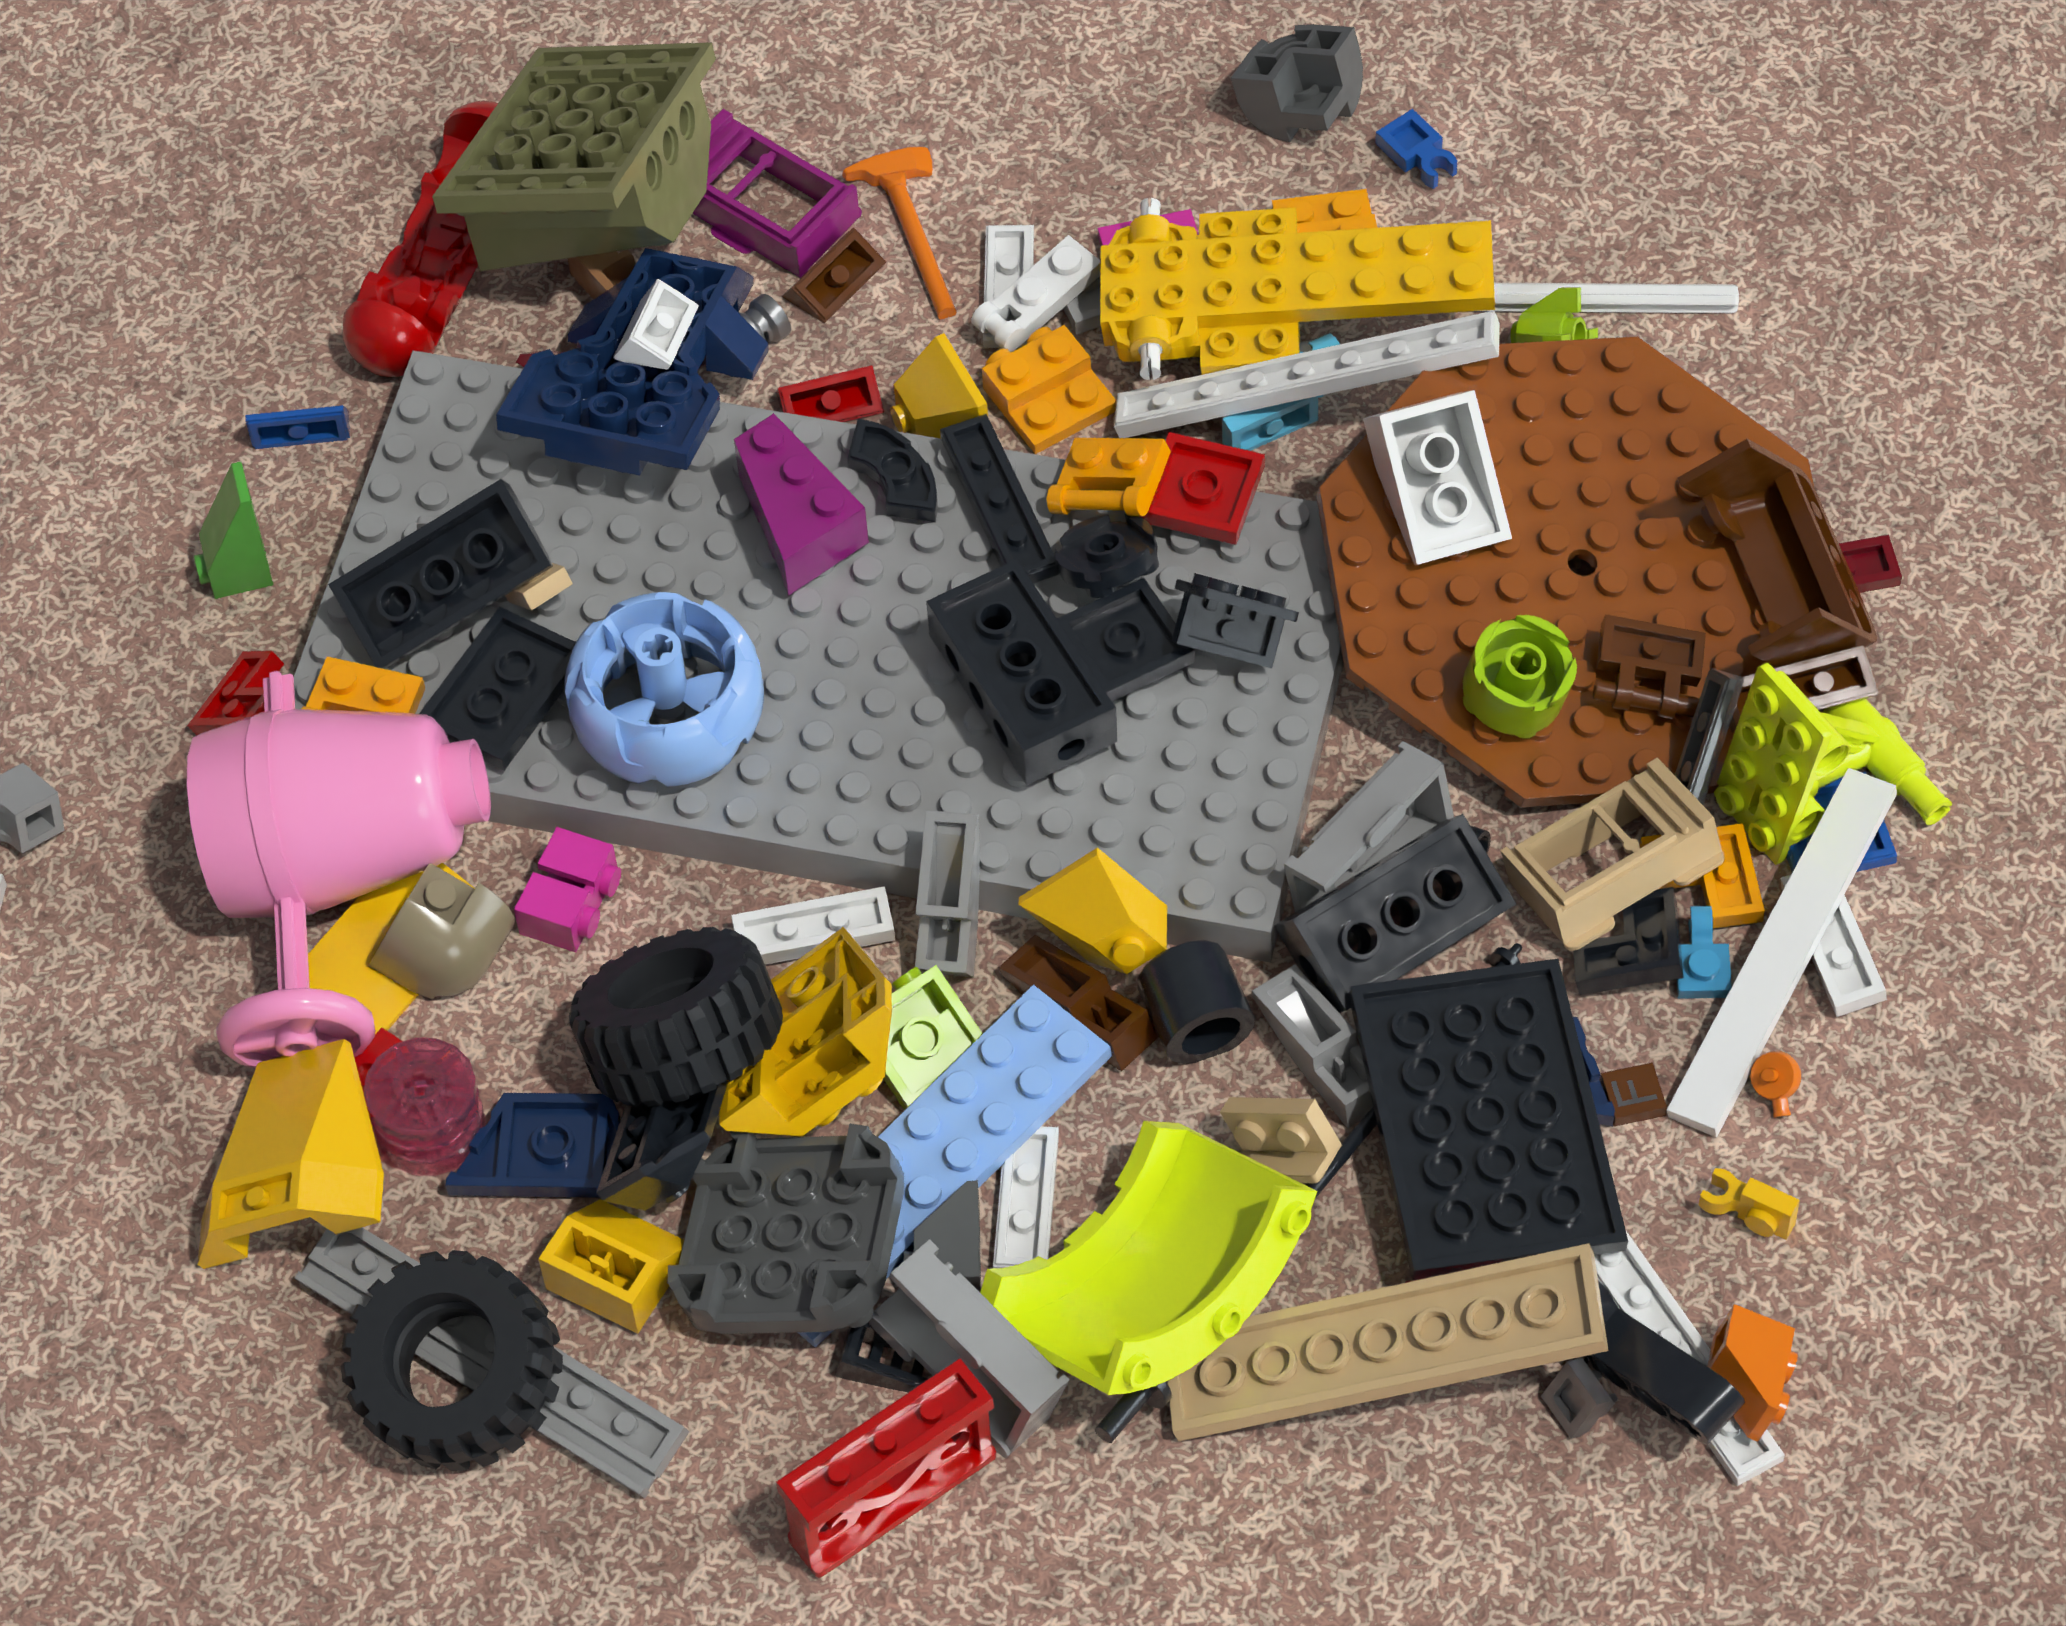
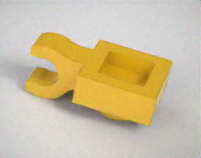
M1714 1169L1711 1184L1722 1188L1726 1193L1716 1196L1703 1190L1700 1194L1699 1206L1704 1211L1714 1215L1737 1211V1217L1744 1220L1745 1225L1754 1233L1764 1237H1771L1774 1234L1787 1240L1796 1224L1799 1199L1750 1177L1746 1184L1725 1169Z

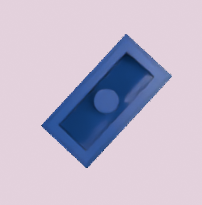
M343 405L245 415L252 447H255V449L344 441L350 438L349 411Z

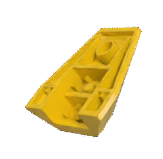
M844 927L771 979L782 1007L783 1020L780 1033L777 1035L773 1047L770 1050H764L763 1058L757 1064L743 1069V1074L731 1082L727 1080V1088L719 1111V1124L726 1131L803 1136L817 1125L819 1127L826 1126L837 1117L841 1108L858 1096H868L881 1084L886 1071L892 1015V985Z

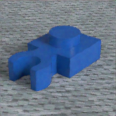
M1414 109L1409 110L1376 131L1375 144L1405 173L1417 166L1421 170V180L1426 186L1432 189L1438 186V173L1434 170L1436 168L1446 170L1452 177L1457 174V159L1451 152L1442 149L1443 137Z

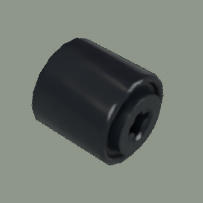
M1198 940L1173 946L1156 955L1148 962L1137 978V989L1167 1056L1174 1062L1193 1064L1228 1052L1243 1042L1255 1026V1016L1229 959L1222 947L1216 942Z

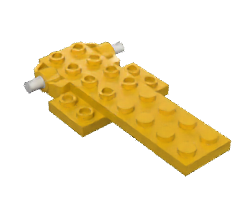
M1148 198L1140 202L1141 216L1135 218L1130 226L1117 230L1109 245H1101L1100 324L1104 346H1114L1119 359L1123 362L1141 361L1140 376L1146 380H1150V371H1152L1153 380L1161 376L1160 361L1200 357L1201 375L1299 354V322L1495 310L1491 220L1297 233L1296 207L1202 213L1199 214V235H1197L1194 227L1169 223L1167 219L1160 216V201L1151 198L1150 207Z

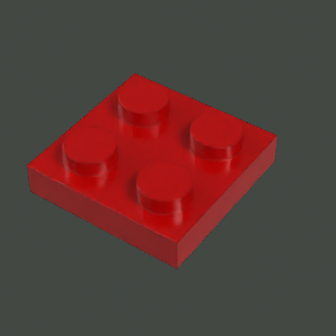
M1168 432L1165 442L1171 451L1149 511L1145 516L1139 517L1148 521L1150 525L1237 545L1265 468V454Z

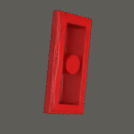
M872 365L779 387L776 390L781 410L784 413L838 422H847L884 413Z

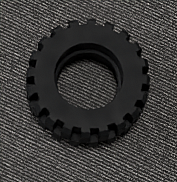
M703 927L700 931H692L691 929L677 931L676 935L668 937L662 935L650 939L648 944L638 948L634 946L624 951L623 956L616 960L610 959L600 966V971L596 975H590L583 982L581 990L576 991L569 1013V1025L595 1087L602 1094L617 1103L620 1101L625 1105L635 1107L640 1103L651 1107L661 1106L665 1101L681 1102L688 1100L689 1096L702 1092L705 1094L717 1089L716 1085L726 1080L731 1082L743 1074V1069L757 1064L763 1058L764 1050H770L773 1047L777 1035L780 1033L783 1020L781 1004L756 944L734 930L725 928L720 931L715 927Z
M452 1250L448 1254V1259H445L437 1251L421 1254L419 1257L420 1265L413 1267L405 1260L391 1268V1271L395 1277L386 1284L378 1278L367 1291L373 1297L366 1307L360 1304L356 1305L350 1316V1319L357 1324L354 1334L345 1333L341 1350L351 1357L350 1362H344L341 1365L342 1382L353 1389L349 1392L347 1398L353 1411L364 1418L363 1424L376 1437L405 1458H412L421 1466L435 1470L442 1464L450 1471H467L472 1460L485 1467L499 1461L497 1451L505 1447L512 1453L525 1444L524 1439L521 1437L523 1432L529 1426L538 1431L547 1417L540 1410L545 1401L555 1402L560 1388L551 1380L552 1374L562 1372L563 1355L554 1348V1345L560 1341V1336L556 1324L547 1317L549 1310L541 1299L511 1271L505 1270L498 1262L485 1256L476 1259L468 1251ZM479 1316L485 1319L493 1329L495 1350L490 1370L482 1383L470 1395L453 1404L439 1407H428L421 1404L414 1397L411 1389L410 1369L415 1351L423 1338L439 1324L455 1317Z

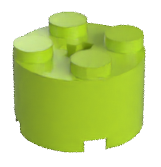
M1517 615L1515 619L1503 622L1498 620L1490 624L1480 635L1463 676V703L1467 711L1474 714L1488 727L1519 738L1535 736L1538 731L1551 724L1558 716L1577 673L1576 658L1573 659L1568 647L1569 641L1565 634L1549 621L1531 615Z

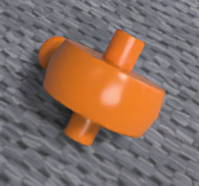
M1767 1052L1758 1057L1751 1068L1750 1079L1752 1086L1760 1096L1772 1101L1774 1118L1790 1116L1791 1111L1789 1110L1788 1098L1800 1086V1067L1796 1060L1785 1052Z

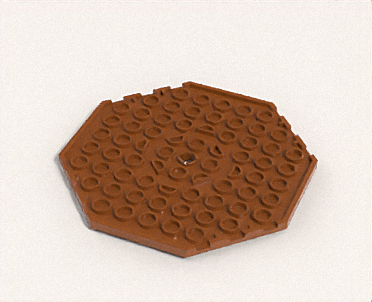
M1638 336L1499 344V357L1435 371L1423 370L1388 411L1459 392L1475 390L1512 539L1414 565L1375 468L1366 434L1319 487L1316 496L1346 678L1362 690L1365 687L1370 689L1389 704L1387 709L1421 733L1423 730L1428 732L1447 747L1446 752L1476 775L1480 776L1482 773L1506 790L1504 795L1519 807L1589 803L1624 781L1627 782L1635 775L1647 770V763L1657 757L1675 775L1693 717L1675 714L1673 719L1659 717L1655 710L1630 706L1628 711L1612 708L1611 702L1592 698L1596 679L1615 682L1616 672L1596 669L1601 623L1606 614L1706 633L1702 678L1697 687L1680 684L1679 692L1682 695L1698 697V702L1711 668L1741 677L1755 674L1757 667L1766 662L1752 656L1748 646L1761 637L1759 627L1766 623L1767 620L1734 541L1726 538L1721 532L1714 534L1709 529L1701 512V508L1705 506L1703 498L1681 487L1678 477L1745 439L1753 441L1799 467L1813 484L1809 460ZM1575 555H1578L1579 559L1587 561L1595 570L1591 575L1580 576L1569 568L1568 561L1573 559ZM1517 615L1536 616L1558 627L1568 639V647L1573 659L1576 658L1577 664L1575 680L1558 716L1551 724L1530 738H1519L1488 727L1474 714L1467 711L1463 703V676L1480 635L1490 624L1498 620L1500 622L1512 620ZM1635 676L1634 686L1661 691L1662 681ZM1728 728L1707 794L1714 793L1719 786L1717 781L1734 736L1730 728Z

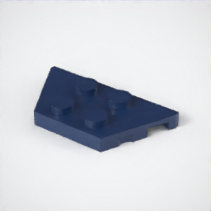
M503 1093L491 1111L490 1121L478 1130L470 1142V1153L456 1173L451 1171L447 1176L445 1186L448 1196L600 1198L596 1192L620 1123V1115L613 1100L604 1094Z

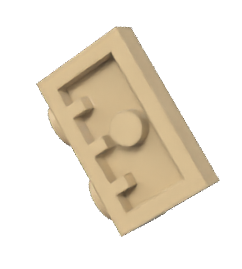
M1229 1097L1220 1111L1235 1140L1242 1148L1241 1154L1300 1183H1318L1342 1146L1315 1099Z

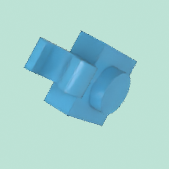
M1690 906L1691 919H1688L1690 944H1681L1684 978L1677 979L1678 999L1726 998L1732 988L1729 943L1713 944L1711 906Z

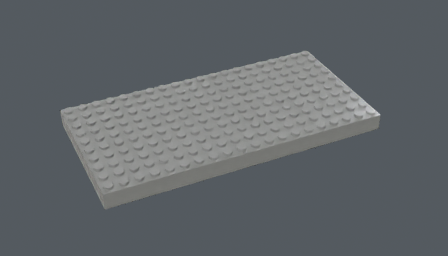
M412 351L328 584L416 531L419 516L442 515L500 479L512 487L551 562L564 566L573 583L533 610L509 603L506 596L387 667V670L423 677L426 689L415 714H419L499 606L576 642L590 623L606 619V615L613 605L631 597L653 592L679 593L700 605H703L704 600L707 599L725 609L740 623L756 648L764 686L763 709L756 730L749 743L740 742L731 762L717 773L693 783L669 787L658 780H649L641 783L630 782L615 776L600 766L578 740L570 720L564 689L505 771L485 762L491 800V812L488 821L554 833L556 827L606 843L866 890L885 886L886 893L917 899L925 811L978 814L980 834L979 910L1037 920L1018 905L1019 897L1098 847L1167 905V944L1179 945L1188 941L1207 940L1218 943L1226 955L1271 963L1278 935L1274 925L1281 922L1289 890L1284 863L1291 855L1297 857L1344 664L1317 501L1256 491L1237 545L1151 525L1158 546L1157 557L1159 567L1149 575L1140 576L1129 583L1116 587L1115 591L1145 578L1176 623L1184 595L1183 591L1174 589L1176 580L1180 579L1192 583L1194 573L1239 585L1237 595L1240 594L1241 586H1246L1285 597L1284 608L1299 612L1297 622L1285 619L1272 668L1193 648L1195 651L1194 663L1112 701L1116 707L1118 742L1026 785L929 636L927 600L1001 567L940 438L898 432L911 441V446L922 456L926 463H929L932 469L938 499L936 522L887 516L886 497L880 485L867 474L848 468L847 457L856 424L720 402V410L687 470L647 462L641 475L638 476L545 456L544 440L498 431L496 414L523 369ZM773 413L865 507L869 539L868 544L789 596L783 584V577L776 560L773 559L769 550L768 541L762 526L757 521L739 477L734 445L736 437ZM1004 449L1054 555L1055 549L1059 552L1062 548L1060 538L1074 525L1086 519L1109 514L1111 522H1126L1125 511L1071 510L1068 515L1051 514L1047 507L1048 489L1051 485L1057 484L1066 460ZM1060 573L1057 576L1033 583L1056 618L1100 599L1088 596L1086 589L1069 585L1062 579ZM328 584L294 674L295 709H301L303 706H306L327 656L375 667ZM693 656L690 659L683 658L686 679L702 674L724 672L703 659ZM636 663L627 667L626 673L619 679H612L604 689L603 698L608 710L642 698ZM683 701L672 709L660 710L654 708L649 723L652 725L675 723L699 714V712Z

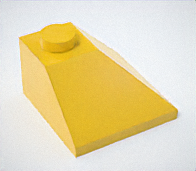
M945 333L935 336L894 384L895 405L890 407V411L899 432H909L910 434L941 439L940 429L984 414L988 416L987 402Z
M1098 847L1019 897L1018 905L1091 963L1128 974L1156 955L1167 950V905Z

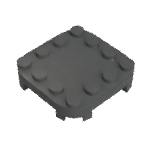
M851 1123L849 1124L847 1136L757 1139L754 1133L730 1131L733 1139L716 1148L706 1160L701 1158L692 1178L697 1184L679 1265H668V1284L693 1327L700 1331L720 1334L826 1332L847 1326L857 1328L868 1323L873 1316V1306L877 1303L885 1285L904 1195V1172L888 1144L872 1134L868 1126Z

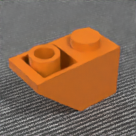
M1734 1304L1713 1336L1707 1367L1726 1379L1744 1398L1745 1403L1733 1417L1746 1436L1758 1442L1770 1423L1778 1425L1781 1422L1788 1407L1790 1394L1783 1392L1784 1384L1791 1378L1798 1358V1354L1791 1351L1795 1328Z

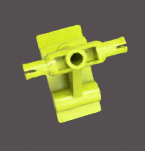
M1769 663L1757 667L1717 781L1719 786L1714 791V796L1721 810L1725 814L1733 816L1739 824L1743 823L1752 845L1758 851L1765 852L1775 865L1785 861L1791 845L1802 841L1815 831L1825 812L1823 807L1814 798L1818 793V789L1844 777L1848 768L1857 771L1866 767L1875 778L1896 785V796L1902 795L1927 825L1940 821L1951 809L1950 806H1952V802L1925 775V763L1902 739L1894 723L1890 719L1881 716L1867 699L1824 709L1822 713L1784 672H1777Z

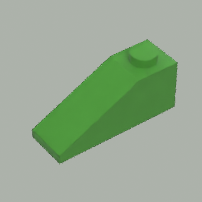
M242 462L232 463L199 532L203 553L194 555L201 585L211 583L215 599L273 585L263 539Z

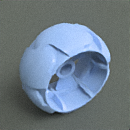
M653 592L631 597L613 605L606 615V619L590 623L581 633L573 647L566 668L565 694L570 720L579 742L600 766L615 776L630 782L641 783L649 780H658L667 787L679 786L702 780L717 773L731 762L740 742L749 743L756 730L763 709L764 686L761 666L756 654V648L749 635L740 623L719 605L707 599L704 600L703 605H700L679 593ZM693 656L703 659L724 672L702 674L686 679L683 658L690 659ZM636 663L642 698L608 710L603 698L604 689L612 679H619L626 673L627 667ZM683 701L699 712V714L675 723L659 725L649 723L654 708L660 710L672 709Z

